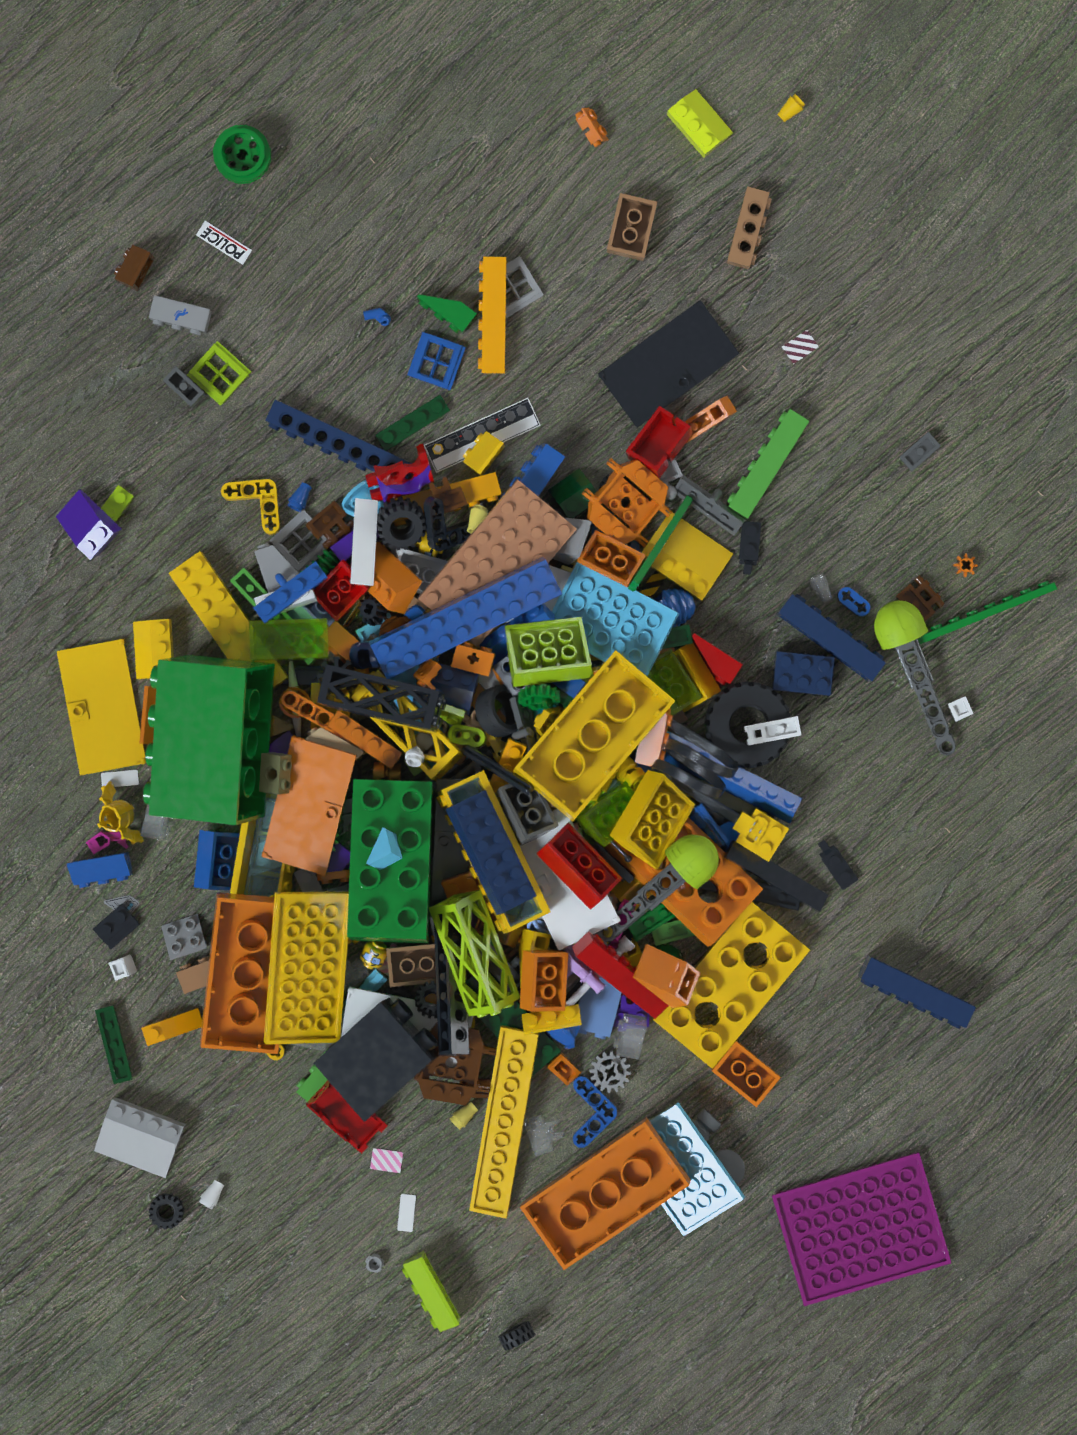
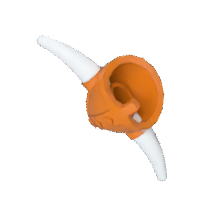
M289 661L288 689L294 690L310 699L309 695L299 688L293 661ZM288 694L285 696L284 701L291 704L295 701V696ZM280 697L279 705L282 712L292 718L295 734L301 738L302 716L286 708L282 704ZM303 704L301 711L308 713L311 704Z

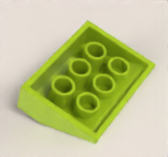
M582 617L505 626L513 687L590 678L592 664Z

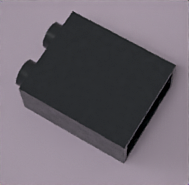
M387 998L378 1003L313 1063L364 1122L378 1113L439 1057L435 1050L438 1046L435 1036L426 1028H422L420 1031L416 1029L409 1021L413 1016V1012L399 998L394 1002Z

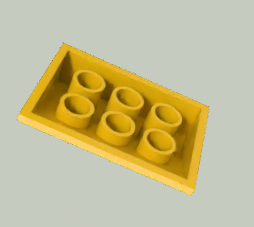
M673 512L664 519L642 551L646 555V559L675 515ZM681 518L651 565V568L702 601L733 553Z
M647 770L610 836L629 852L658 870L666 856L665 850L675 841L695 804L664 774Z

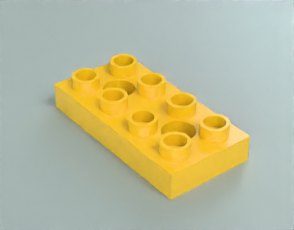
M751 902L694 966L700 972L688 1006L676 1008L669 1006L656 1019L653 1017L652 1019L713 1069L804 959L810 949ZM752 943H763L767 947L766 962L763 965H752V967L744 962L745 947ZM704 1002L715 1003L718 1006V1020L710 1025L702 1026L695 1021V1008L698 1004Z

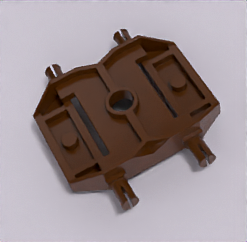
M436 1022L429 1031L438 1041V1022ZM468 1027L469 1048H472L469 1049L468 1055L439 1056L414 1079L419 1083L423 1098L466 1106L476 1092L489 1093L491 1085L479 1084L478 1082L482 1054L496 1056L497 1048L486 1046L479 1029ZM437 1046V1047L435 1048V1050H436L437 1053L439 1054V1049H438V1046ZM453 1057L456 1059L457 1064L454 1067H449L446 1064V1060ZM429 1076L459 1080L468 1083L467 1085L448 1081L430 1079Z

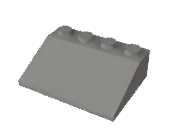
M114 1097L105 1116L94 1151L166 1178L186 1124Z

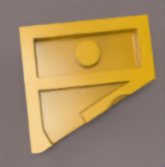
M556 706L544 709L541 714L536 716L534 727L540 737H542L565 708Z

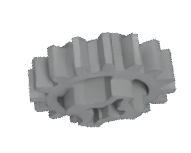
M612 1050L609 1055H606L605 1051L603 1052V1057L597 1055L596 1059L598 1061L591 1062L595 1067L589 1069V1072L594 1073L590 1077L591 1080L596 1079L594 1086L596 1087L600 1084V1090L603 1091L604 1088H607L608 1093L611 1092V1088H614L616 1092H618V1086L624 1088L623 1082H629L626 1075H631V1071L626 1070L630 1067V1064L624 1063L626 1057L620 1059V1053L618 1052L615 1056ZM612 1059L610 1063H601L604 1060ZM618 1063L622 1065L623 1073L618 1071ZM613 1066L615 1074H610L607 1078V1071L605 1070ZM597 1070L603 1073L602 1081L598 1077ZM611 1080H619L617 1083L609 1084Z

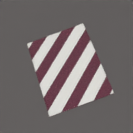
M808 330L782 346L792 363L795 364L817 349L818 345Z

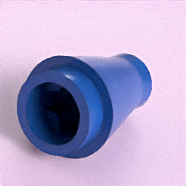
M302 482L288 499V506L297 512L305 509L312 487Z

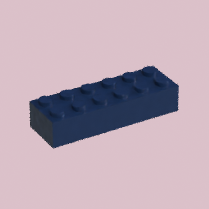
M790 595L776 615L866 681L872 682L886 663L883 661L884 657L876 651H869L867 649L868 645L860 639L856 641L851 638L853 634L845 628L840 630L836 627L837 622L830 617L824 618L821 616L822 611L813 605L810 607L806 605V600L800 595Z
M486 790L445 809L496 915L502 914L537 896Z
M867 955L858 973V976L861 978L860 982L871 988L876 985L879 987L878 990L888 996L893 993L896 995L895 998L907 1005L908 1002H912L913 1007L924 1013L926 1010L931 1011L930 1015L941 1021L945 1018L948 1020L947 1023L958 1029L961 1026L967 1028L976 1009L972 1004Z

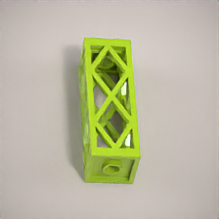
M481 890L455 894L430 907L429 911L468 1016L477 1015L478 1018L488 1014L494 1016L501 1013L502 1008L513 1006L514 1001L518 1000L520 995ZM471 912L484 922L483 938L471 926ZM438 914H442V923ZM449 921L461 934V948L448 937ZM490 936L495 947L496 953L490 947ZM467 948L469 950L471 958L467 955ZM478 948L482 951V958H481V955H480V953H479ZM453 953H454V954L456 955V957L460 960V967H459V969H458V966H457V964H456V961H455V958H454V956H453ZM489 959L502 970L501 986L488 972ZM466 968L478 981V995L465 984ZM507 982L511 992H507Z

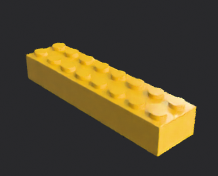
M199 551L169 572V575L227 659L274 663L273 690L289 679L285 670L253 628L251 621L203 552Z

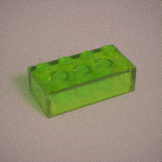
M327 618L270 620L266 624L263 621H249L251 661L330 659L329 624Z

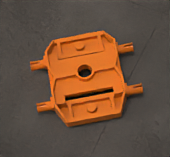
M610 458V462L607 461L606 464L614 471L609 476L606 484L595 495L588 488L582 492V495L590 500L588 502L587 519L605 535L623 544L636 540L642 547H645L649 541L641 535V531L658 511H661L666 517H669L673 512L665 505L668 486L636 459L618 464ZM626 476L628 479H630L636 486H638L643 492H645L651 498V500L649 501L644 495H642L623 477ZM624 497H628L630 500L629 505L623 507L621 504ZM601 504H604L610 511H612L617 517H619V518H620L625 524H627L629 527L627 528L621 521H619L614 515H612V514H611L607 509H605Z

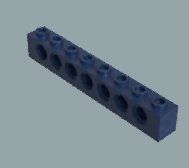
M274 400L265 420L269 423L268 427L279 431L281 428L287 431L285 435L296 439L298 436L304 439V444L311 447L315 444L321 447V452L328 455L334 453L338 455L337 459L347 464L349 461L356 463L355 467L364 472L366 469L375 472L374 466L369 464V459L372 456L379 457L380 462L377 466H388L403 461L404 464H412L277 400ZM285 416H291L293 419L292 423L288 426L282 423ZM302 424L310 426L308 433L302 434L300 432ZM320 432L327 433V439L324 442L317 440V435ZM337 440L345 442L342 450L335 449L334 444ZM360 448L362 450L361 457H352L353 449ZM408 473L405 479L409 480L412 473Z

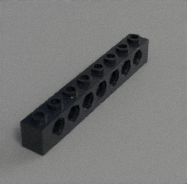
M445 899L434 900L433 906ZM438 914L442 923V914ZM449 921L448 937L461 948V934ZM434 924L439 1056L468 1055V1013ZM453 953V956L459 969L460 960Z

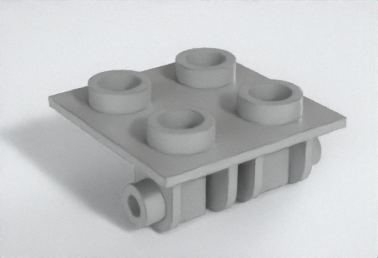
M198 914L161 926L170 960L207 949L208 945L203 936Z

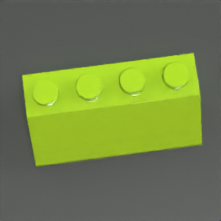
M424 1250L405 1260L402 1271L406 1278L410 1277L414 1293L420 1295L422 1299L420 1303L424 1311H429L432 1317L430 1322L434 1329L438 1328L442 1332L460 1325L461 1317Z

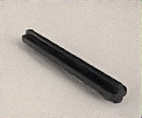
M465 744L461 748L463 755L525 794L530 795L534 791V786L472 746Z

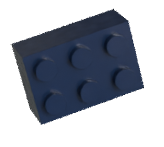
M775 652L772 689L831 696L835 657Z

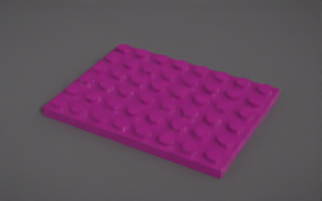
M919 1152L772 1194L804 1306L951 1264Z

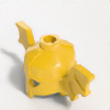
M109 781L106 786L101 787L102 796L99 800L104 803V806H102L99 815L100 823L97 824L98 827H103L110 832L119 831L121 839H128L132 845L136 842H144L138 830L128 828L134 821L133 805L122 799L113 801L116 789L112 782Z

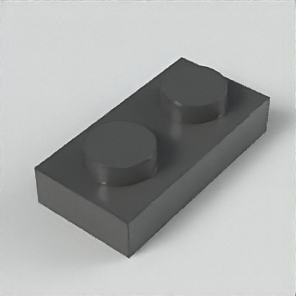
M927 432L904 452L899 459L912 472L941 445Z

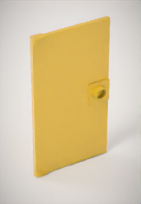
M124 639L57 651L80 776L146 763L144 746L139 744L140 725Z

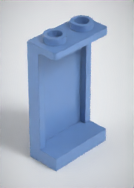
M600 977L599 979L606 987L599 994L590 988L580 998L579 1007L582 1025H580L578 1033L587 1034L588 1031L595 1033L594 1037L605 1039L606 1036H611L622 993Z

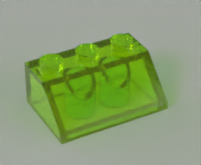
M671 648L657 657L647 677L675 700L670 707V715L674 716L702 696Z
M626 781L617 783L607 793L599 797L597 801H594L576 817L585 833L603 847L612 842L614 839L610 834L632 798L633 790Z

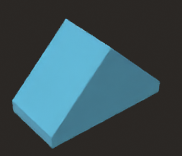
M383 827L366 863L378 870L402 859L397 835Z

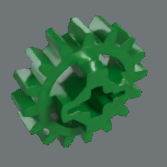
M546 684L526 686L525 689H520V692H518L519 704H522V707L528 706V709L537 711L538 709L552 708L553 705L557 706L560 703V690H556V687L550 688Z

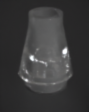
M819 573L809 579V585L819 596L822 603L833 598L827 576Z

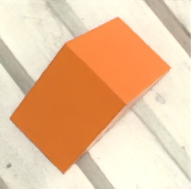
M562 1052L558 1053L547 1063V1068L567 1086L581 1074L577 1067Z

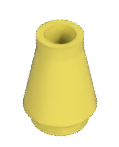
M474 505L471 508L467 528L470 534L487 516V508L481 505Z
M470 1102L468 1105L452 1113L453 1116L449 1119L460 1130L462 1127H466L478 1109Z

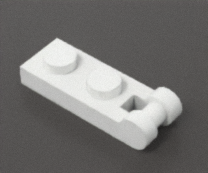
M798 716L744 726L745 732L748 734V745L801 735ZM760 729L762 737L756 738L755 730Z

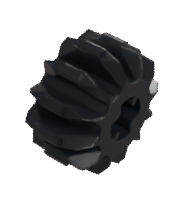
M367 594L364 599L359 600L362 605L357 607L361 610L358 616L362 618V622L375 626L381 625L383 620L388 619L386 614L390 611L372 595Z

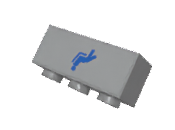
M154 295L149 319L153 320L152 324L164 326L165 323L172 325V329L182 331L185 328L189 329L191 334L201 336V333L207 334L212 311L207 308Z

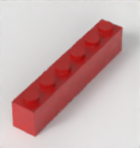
M588 931L572 947L575 956L654 1019L669 1007L668 1004L633 978L637 966H631L625 956L622 955L620 957L617 951L611 945L606 946L598 935L594 936Z

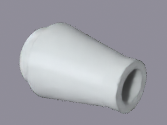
M214 1180L200 1196L199 1202L212 1210L217 1205L224 1185Z

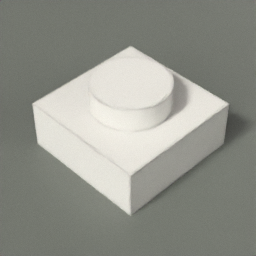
M966 696L947 704L955 722L973 714Z

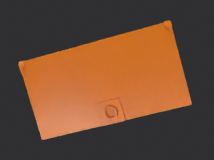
M292 736L288 754L292 755L291 786L289 793L277 794L262 857L326 876L357 755Z

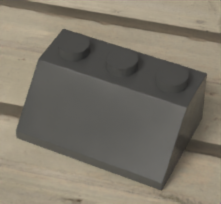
M507 784L495 792L519 846L536 840L559 826L546 799L535 789L530 795H527L513 785Z

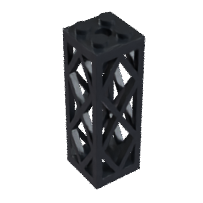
M326 664L317 703L325 707L436 733L442 724L440 715L441 711L446 708L447 699L445 694L437 690ZM340 675L346 676V678L339 680ZM362 683L374 695L353 703L341 690ZM371 683L396 689L380 693ZM419 694L429 696L428 703ZM335 695H336L343 703L334 702V697H335ZM411 695L423 707L401 715L389 701ZM383 704L393 715L368 710V708ZM424 718V719H423V722L415 721V720Z

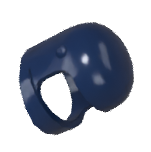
M369 641L357 642L351 646L349 658L354 668L358 670L366 668L380 669Z

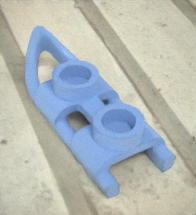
M536 919L527 923L528 930L550 934L545 921Z

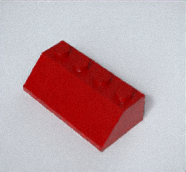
M569 822L536 853L590 910L602 901L623 879Z

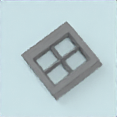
M520 256L506 264V282L509 285L506 293L512 290L517 300L506 306V318L544 295ZM520 269L525 278L512 285L508 275ZM527 281L532 290L520 297L515 288Z
M304 509L270 539L271 543L299 573L301 570L306 569V565L310 566L312 560L316 561L318 559L317 555L321 556L323 550H328L322 545L327 540L324 535L321 537L322 540L311 549L305 541L312 533L309 532L302 539L295 532L305 521L308 523L312 519ZM293 534L299 542L288 551L282 543ZM303 545L309 553L298 562L292 553Z

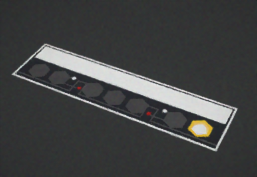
M526 398L429 442L424 447L437 473L464 461V453L468 448L473 449L477 444L474 441L480 433L484 434L487 431L501 442H505L541 425L529 399Z

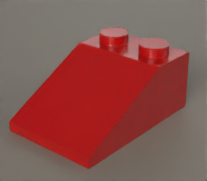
M344 559L327 576L328 578L314 589L317 602L336 622L348 614L370 588L368 585L350 584L351 567Z
M693 633L691 635L692 641L710 672L715 676V681L721 685L731 684L743 664Z

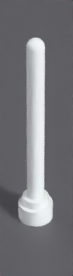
M623 936L619 940V947L616 951L621 956L624 952L631 951L635 945L627 937ZM596 972L594 973L598 978L601 977ZM585 982L566 1001L565 1007L574 1005L591 987Z

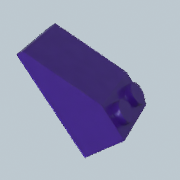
M81 489L76 492L56 516L76 547L90 560L99 556L122 529Z

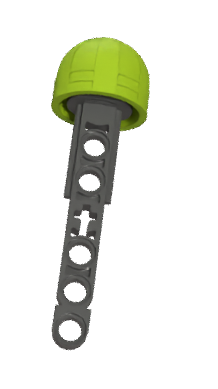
M899 600L889 602L878 611L875 618L874 629L882 650L896 649L911 689H915L931 732L935 737L938 750L943 755H951L955 751L956 742L952 732L949 733V724L932 684V681H934L918 642V638L928 632L924 619L917 607L909 602ZM910 653L915 654L918 658L917 662H908L907 655ZM921 671L924 673L925 678L918 681L914 678V673ZM923 689H926V691H931V693L929 694L930 701L934 699L935 702H930L927 705L924 704L927 703L928 700L925 695H921L923 693ZM929 707H937L939 713L936 716H931L928 713ZM943 724L946 730L943 733H937L935 726ZM943 742H951L953 748L950 751H945L942 748Z
M686 835L679 838L665 850L670 864L637 891L638 894L616 912L618 916L621 914L626 915L627 923L620 925L618 922L609 926L613 930L609 938L604 936V929L592 935H598L607 946V942L613 941L649 909L652 911L685 882L695 889H699L717 870L719 856L714 844L706 837L700 835ZM665 877L671 880V885L668 888L662 886V880ZM651 889L656 892V898L652 901L647 898V893ZM635 903L641 904L639 907L640 911H634L631 914L626 911L627 909L632 911L635 908Z

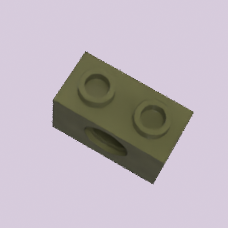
M276 752L261 753L259 792L278 795L289 793L292 755Z

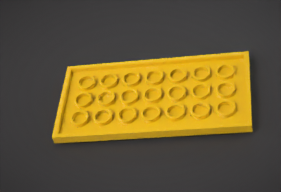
M349 891L275 892L264 1031L265 1044L336 1043L340 1039L348 946Z

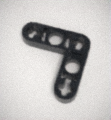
M433 496L425 500L424 514L428 546L436 551H443L464 543L471 535L467 531L469 522L465 521L446 528L443 501ZM438 519V526L434 529L433 522ZM455 531V539L451 541L450 536Z

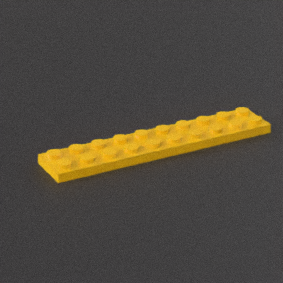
M503 1025L500 1027L469 1211L506 1219L508 1217L539 1033L525 1035L522 1029Z

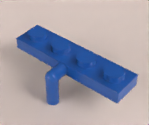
M316 561L288 582L282 574L278 573L275 575V579L281 587L254 606L253 609L266 624L328 577Z

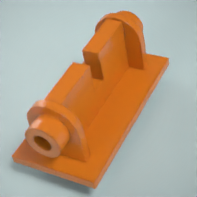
M589 107L582 108V111L575 114L577 117L576 121L582 131L589 127L590 130L585 135L591 145H594L596 148L602 144L601 142L609 140L606 136V129L596 120L597 115L594 110Z

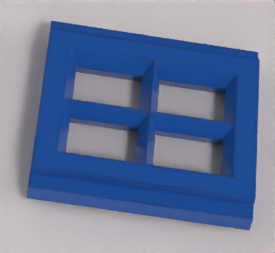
M422 332L407 376L451 391L466 347ZM430 342L440 345L436 359L426 356ZM443 347L454 350L449 363L439 360ZM424 359L434 362L429 376L420 373ZM437 364L448 367L443 381L433 377Z
M702 803L692 809L688 817L719 847L729 841Z

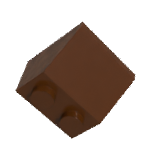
M132 245L131 248L128 247L123 255L125 260L122 265L119 264L114 272V275H116L114 279L138 291L155 257L150 252Z

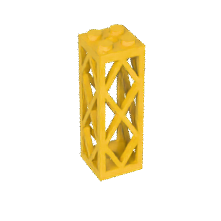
M377 670L376 672L373 671L369 674L386 678L384 673H382L379 670ZM371 683L380 693L387 692L381 690L384 685ZM359 685L353 690L351 698L357 702L374 695L364 685ZM407 696L396 699L401 715L408 713L409 709L411 711L419 709ZM381 704L377 705V707L368 708V710L383 713ZM370 717L405 753L417 746L414 731L432 735L437 757L424 754V760L435 762L436 764L430 768L423 762L419 767L430 779L436 782L437 778H442L464 756L461 750L440 729H437L435 733ZM389 725L404 729L407 744ZM444 744L450 749L447 753H445Z

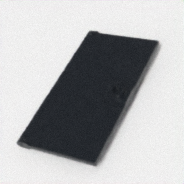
M699 300L618 360L600 371L598 377L612 393L636 428H638L652 417L659 406L666 408L740 353L706 309L703 302Z

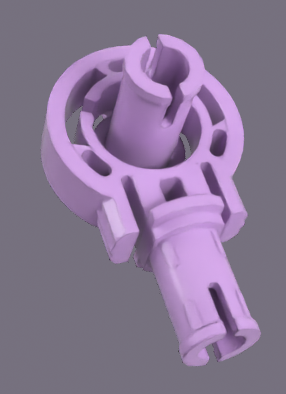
M569 945L563 950L568 952L567 979L572 973H575L581 978V983L586 982L599 994L606 985L594 974L595 972L575 956L572 949L574 945Z

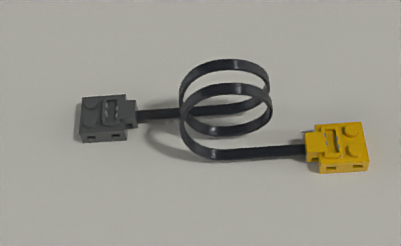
M673 719L671 727L668 726V729L706 751L725 766L714 762L679 741L668 739L663 747L664 750L713 786L694 778L661 759H656L651 769L654 772L664 774L682 792L734 823L735 825L732 829L740 833L736 842L769 862L789 828L757 808L751 816L745 812L739 815L713 799L720 798L726 790L725 783L717 775L726 778L734 777L738 770V764L722 749Z

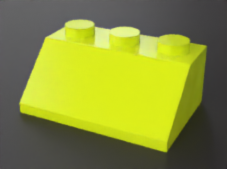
M696 89L679 100L667 111V116L703 158L733 134L731 129Z

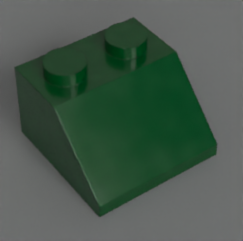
M580 468L548 490L566 517L572 519L588 509V502L590 500L582 495V492L586 488L594 495L597 492Z

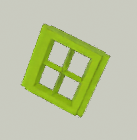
M217 341L195 364L187 376L221 406L243 383L251 371ZM215 353L225 362V365L220 370L216 369L209 362ZM205 364L216 373L210 381L199 373ZM228 366L239 374L233 383L222 374ZM219 376L230 385L224 393L220 392L213 385Z

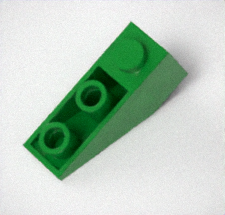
M420 294L417 296L418 300H420L418 303L426 310L428 308L435 312L433 315L441 322L446 320L450 324L448 327L457 334L459 331L464 334L477 317V313L460 301Z

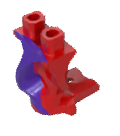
M423 443L416 446L418 458L414 463L404 464L403 461H400L390 466L374 465L375 472L365 475L368 488L379 485V488L369 490L372 500H378V502L383 500L384 503L386 501L389 503L391 498L396 499L403 495L419 492L424 485L430 482L434 483ZM408 473H413L414 475L411 479H405Z

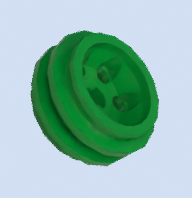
M234 125L225 129L216 139L213 148V160L218 171L228 181L237 184H250L259 180L268 171L271 163V148L266 137L258 129L248 125ZM242 138L243 142L237 144L236 139ZM251 142H256L255 148H250ZM228 147L232 148L231 154L225 153ZM242 152L248 153L245 156V160L238 159ZM254 156H259L258 162L253 161ZM232 161L236 163L234 168L229 167V163ZM249 166V170H242L243 167Z

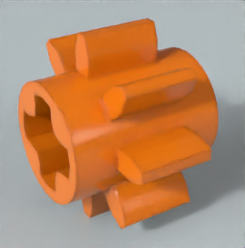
M967 553L964 554L963 559L957 556L958 563L953 564L958 569L956 574L961 572L964 578L967 577V572L972 575L975 574L972 569L978 566L973 563L975 557L967 558ZM962 561H963V562H967V561L969 562V564H968V568H969V569H967V568H966V569H962V568H961V567L963 566Z

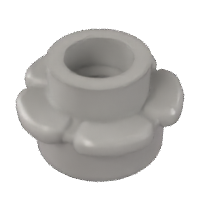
M373 1254L366 1258L365 1262L367 1263L366 1268L368 1271L374 1273L381 1271L384 1266V1260L380 1258L379 1254Z

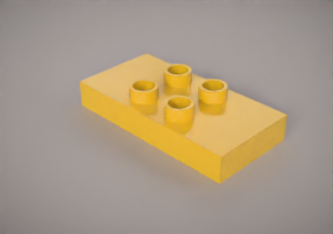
M615 650L513 771L531 783L539 794L573 822L667 712L675 700Z

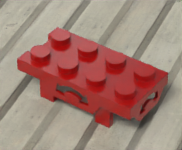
M328 1080L306 1103V1106L319 1116L326 1125L346 1142H349L361 1154L368 1148L366 1143L378 1131L382 1133L388 1126L376 1114L364 1122Z

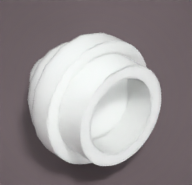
M418 746L409 749L405 754L406 763L409 766L419 767L424 762L425 756Z

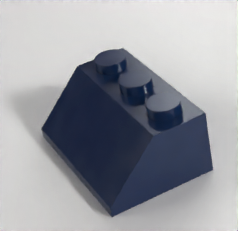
M438 663L442 668L430 683L436 688L435 690L445 694L447 705L466 711L465 715H469L479 682V674ZM419 694L426 702H428L429 696Z

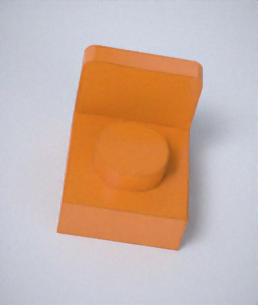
M431 659L423 662L413 674L418 680L417 685L435 690L436 688L430 681L436 677L442 667Z

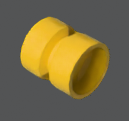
M628 756L621 764L615 778L622 782V785L630 793H633L646 773L641 767H637V763Z

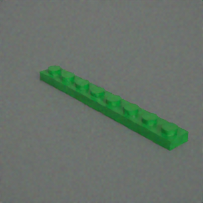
M1048 581L1038 584V589L1031 591V588L1020 591V596L1014 598L1013 595L1003 598V603L998 605L995 602L985 605V610L978 612L977 609L966 613L967 617L961 620L959 616L948 620L949 624L942 627V624L931 627V632L919 637L918 642L919 644L925 643L1057 590L1055 582L1049 584Z

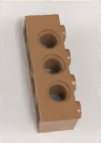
M747 186L727 264L749 269L750 264H755L757 254H754L755 246L759 247L762 236L758 234L760 227L764 228L767 217L764 216L765 209L769 210L772 198H768L770 192ZM753 205L758 206L760 213L752 214L750 207ZM752 224L755 227V231L753 233L746 232L745 225ZM743 242L748 243L750 250L747 252L742 251L740 244Z

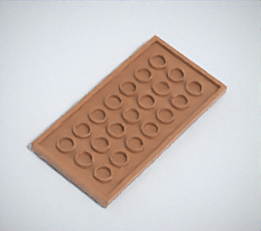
M517 479L421 593L418 599L428 608L434 610L539 558L544 557L547 563H549L577 528ZM493 628L469 641L478 648Z

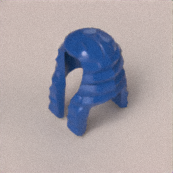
M683 589L662 590L658 597L654 598L655 601L680 613L673 627L680 626L681 623L690 620L691 616L694 615L696 609L694 598Z

